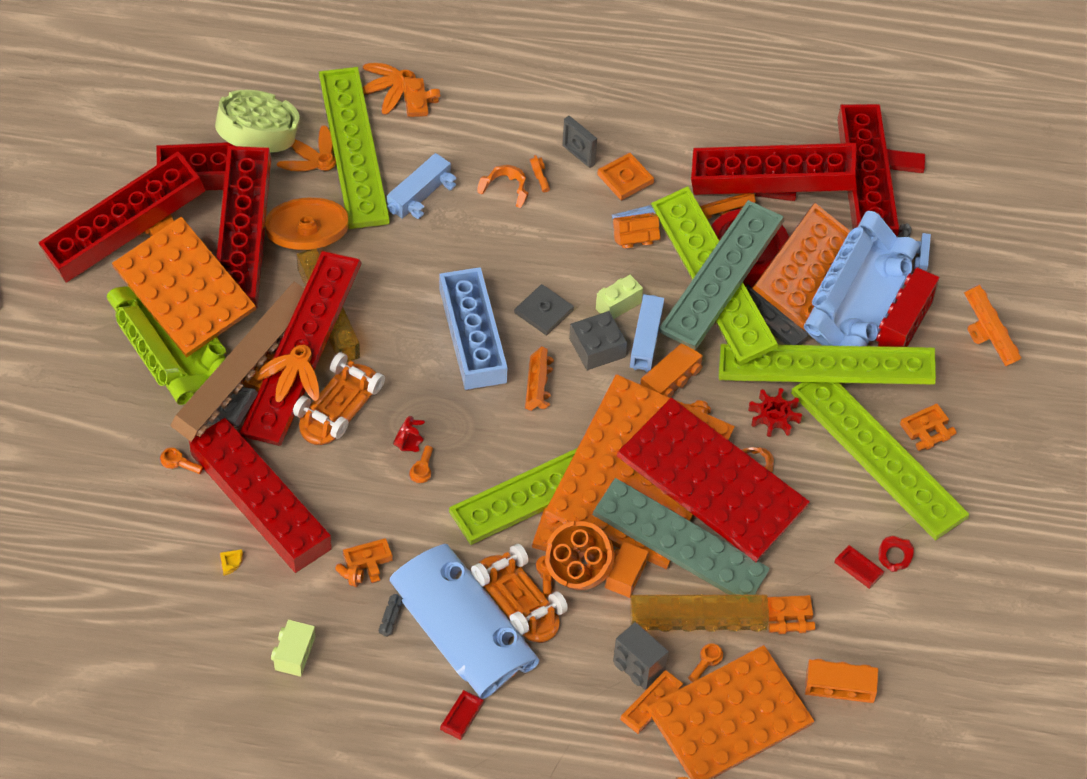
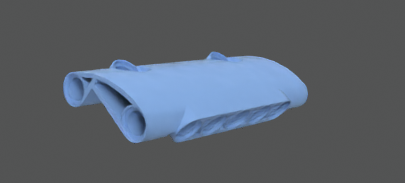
M866 211L858 227L852 229L847 235L812 300L814 308L804 324V329L822 346H867L869 341L875 340L880 331L879 326L882 319L888 316L887 313L892 302H895L900 288L903 287L908 274L912 271V260L919 249L918 242L910 237H896L879 214L873 211Z
M442 544L421 553L400 567L390 577L389 581L403 598V604L459 676L471 685L481 699L492 695L518 670L527 673L538 665L540 660L525 642L524 637L518 633L510 623L509 618L485 588L478 583L471 571L465 567L448 544ZM462 571L460 578L456 579L458 572ZM514 636V642L508 645L510 637Z

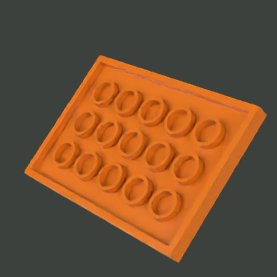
M814 203L752 289L807 332L804 329V324L814 308L812 300L850 230Z
M182 216L112 262L113 268L186 358L256 310L255 304Z
M765 645L647 707L648 713L690 779H713L814 723L813 718Z

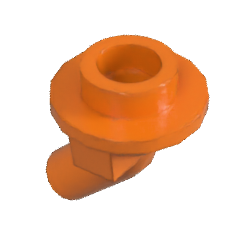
M341 563L336 565L335 570L348 580L349 585L358 587L359 583L363 582L364 571L360 569V565H350L348 569Z

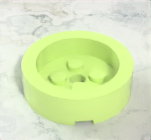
M236 90L229 92V96L220 99L215 128L223 139L235 146L268 147L270 153L288 149L294 144L300 117L299 112L287 100L281 102L275 99L274 94L258 90Z

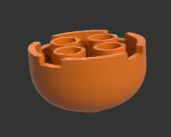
M571 521L565 523L553 532L547 542L546 567L557 582L569 589H592L600 585L609 576L613 568L615 558L613 544L608 535L591 522ZM584 558L588 562L587 564H583Z

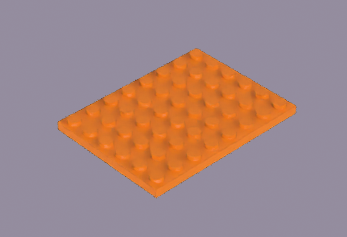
M616 374L546 508L545 515L564 524L571 521L591 522L608 535L613 546L621 548L623 542L647 550L649 551L647 561L667 569L671 562L670 560L592 515L613 480L617 478L690 521L693 516L683 506L617 457L618 451L670 397ZM677 401L726 439H730L735 426Z

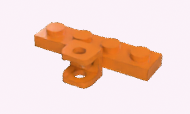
M979 284L964 292L979 319L967 328L973 341L976 344H980L990 339L1005 366L1020 360L1019 350L1009 337L1007 328L1001 323L996 309L992 307L988 300L986 291Z

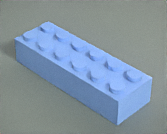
M481 267L439 274V290L464 389L468 390L507 383L508 368Z

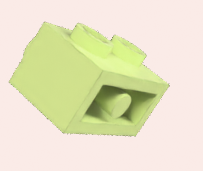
M631 275L620 278L613 285L602 288L597 293L596 310L600 314L610 311L613 319L641 304L643 287Z
M288 620L286 627H282L278 638L280 643L278 647H274L271 660L274 661L275 670L301 677L315 640V626Z

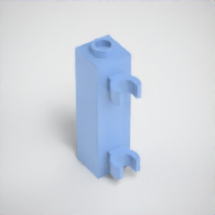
M436 153L432 155L387 195V209L402 219L410 212L417 219L422 217L424 212L421 210L424 206L421 202L441 184L448 190H452L456 186L453 182L456 180V177L451 174V163Z
M643 294L630 360V368L634 370L642 369L645 372L651 370L663 312L664 298Z

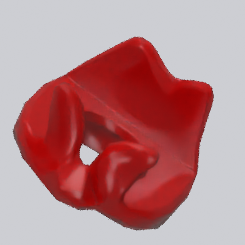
M408 416L400 427L393 445L401 451L418 452V445L424 439L419 434V430L413 427V425H423L425 421L414 420L413 416Z
M896 536L886 537L879 547V561L891 572L905 569L910 565L914 555L913 544L909 539ZM892 547L901 549L904 553L903 561L896 564L889 562L886 557L887 550Z

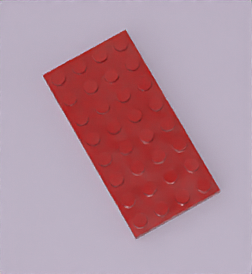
M672 397L617 453L618 458L755 562L766 553L810 503L804 496Z

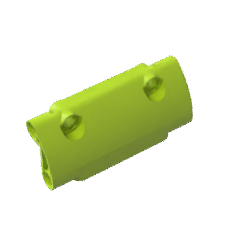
M129 286L116 287L108 292L107 300L116 312L118 325L160 386H166L177 404L185 405L226 359L225 347L216 337L186 358Z

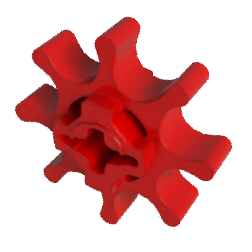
M779 388L778 395L775 397L768 396L765 390L761 389L759 399L762 403L749 402L748 411L759 414L752 418L751 426L756 427L758 424L767 425V437L772 436L774 428L783 429L785 434L789 436L792 427L788 422L801 423L802 413H795L791 410L798 407L799 399L797 397L791 401L783 399V388Z

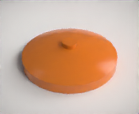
M314 197L293 199L276 206L266 216L265 223L266 234L272 242L279 246L296 250H310L328 246L341 239L349 227L348 214L340 204L328 199Z

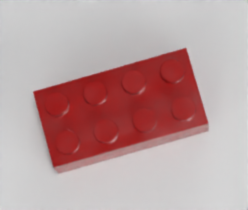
M229 142L156 145L157 165L179 151L200 177L206 191L223 190L228 146L235 145Z
M916 267L913 274H908L904 283L906 285L905 288H900L896 296V304L892 302L887 313L889 316L887 318L884 317L880 323L879 329L881 330L876 338V342H879L878 347L909 346L934 301L939 276Z

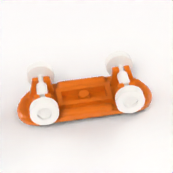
M339 352L330 365V371L336 375L319 393V399L313 400L311 403L308 397L301 396L293 408L294 415L300 418L299 429L302 437L314 445L328 444L335 439L341 438L348 427V423L368 399L381 390L385 376L376 373L375 370L366 365L354 364L351 360L346 365L348 356Z
M520 544L511 546L510 554L506 552L503 556H489L472 566L471 573L474 578L485 588L520 635L530 641L539 643L549 641L556 635L560 623L558 615L568 610L566 600L557 591L550 594L547 600L521 568L528 563V555Z

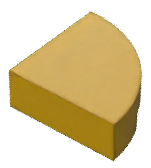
M242 549L220 553L223 576L229 575L239 568L243 560Z

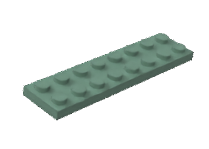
M748 200L659 327L660 333L696 350L785 221L784 216Z
M617 478L613 480L592 514L747 606L770 569L759 561H753L742 551Z

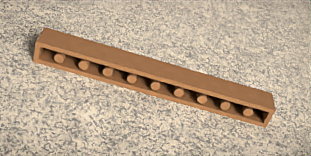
M293 281L176 414L170 425L173 429L191 442L196 436L201 437L208 428L206 424L209 421L213 423L220 414L219 409L221 407L225 409L232 400L230 398L232 394L237 395L244 387L242 383L245 380L249 382L256 373L254 369L256 367L261 368L266 362L267 357L265 356L268 353L272 355L278 348L279 344L277 342L282 340L304 291L302 286Z

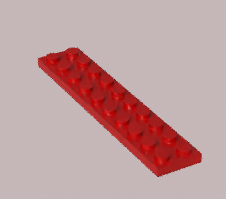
M321 251L273 359L283 355H290L292 349L296 346L306 345L312 352L309 363L313 370H315L362 265L360 259ZM284 369L263 380L258 395L240 430L242 437L277 446L282 445L294 418L293 408L297 400L306 391L301 382L299 371L291 389L281 402L276 401V388Z

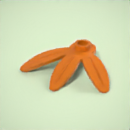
M384 63L363 65L364 70L384 75V77L377 78L362 87L363 94H370L391 87L382 105V113L386 115L397 105L404 92L403 79L416 78V76L410 70L399 71Z
M323 125L319 131L318 145L320 153L295 139L291 147L298 155L308 161H279L276 165L290 171H308L316 168L324 171L331 170L336 165V159L332 155L333 146L328 127Z
M306 345L296 346L292 349L290 355H283L269 361L255 374L254 379L260 381L284 369L276 388V401L281 402L291 389L299 371L301 382L308 395L314 401L319 399L317 377L309 363L312 352Z

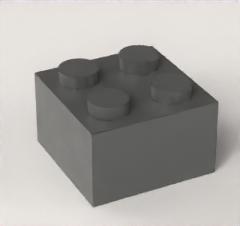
M610 311L570 324L569 339L586 370L626 357L627 342Z
M634 622L616 638L613 662L620 671H624L630 676L635 685L641 686L646 690L666 670L669 651Z

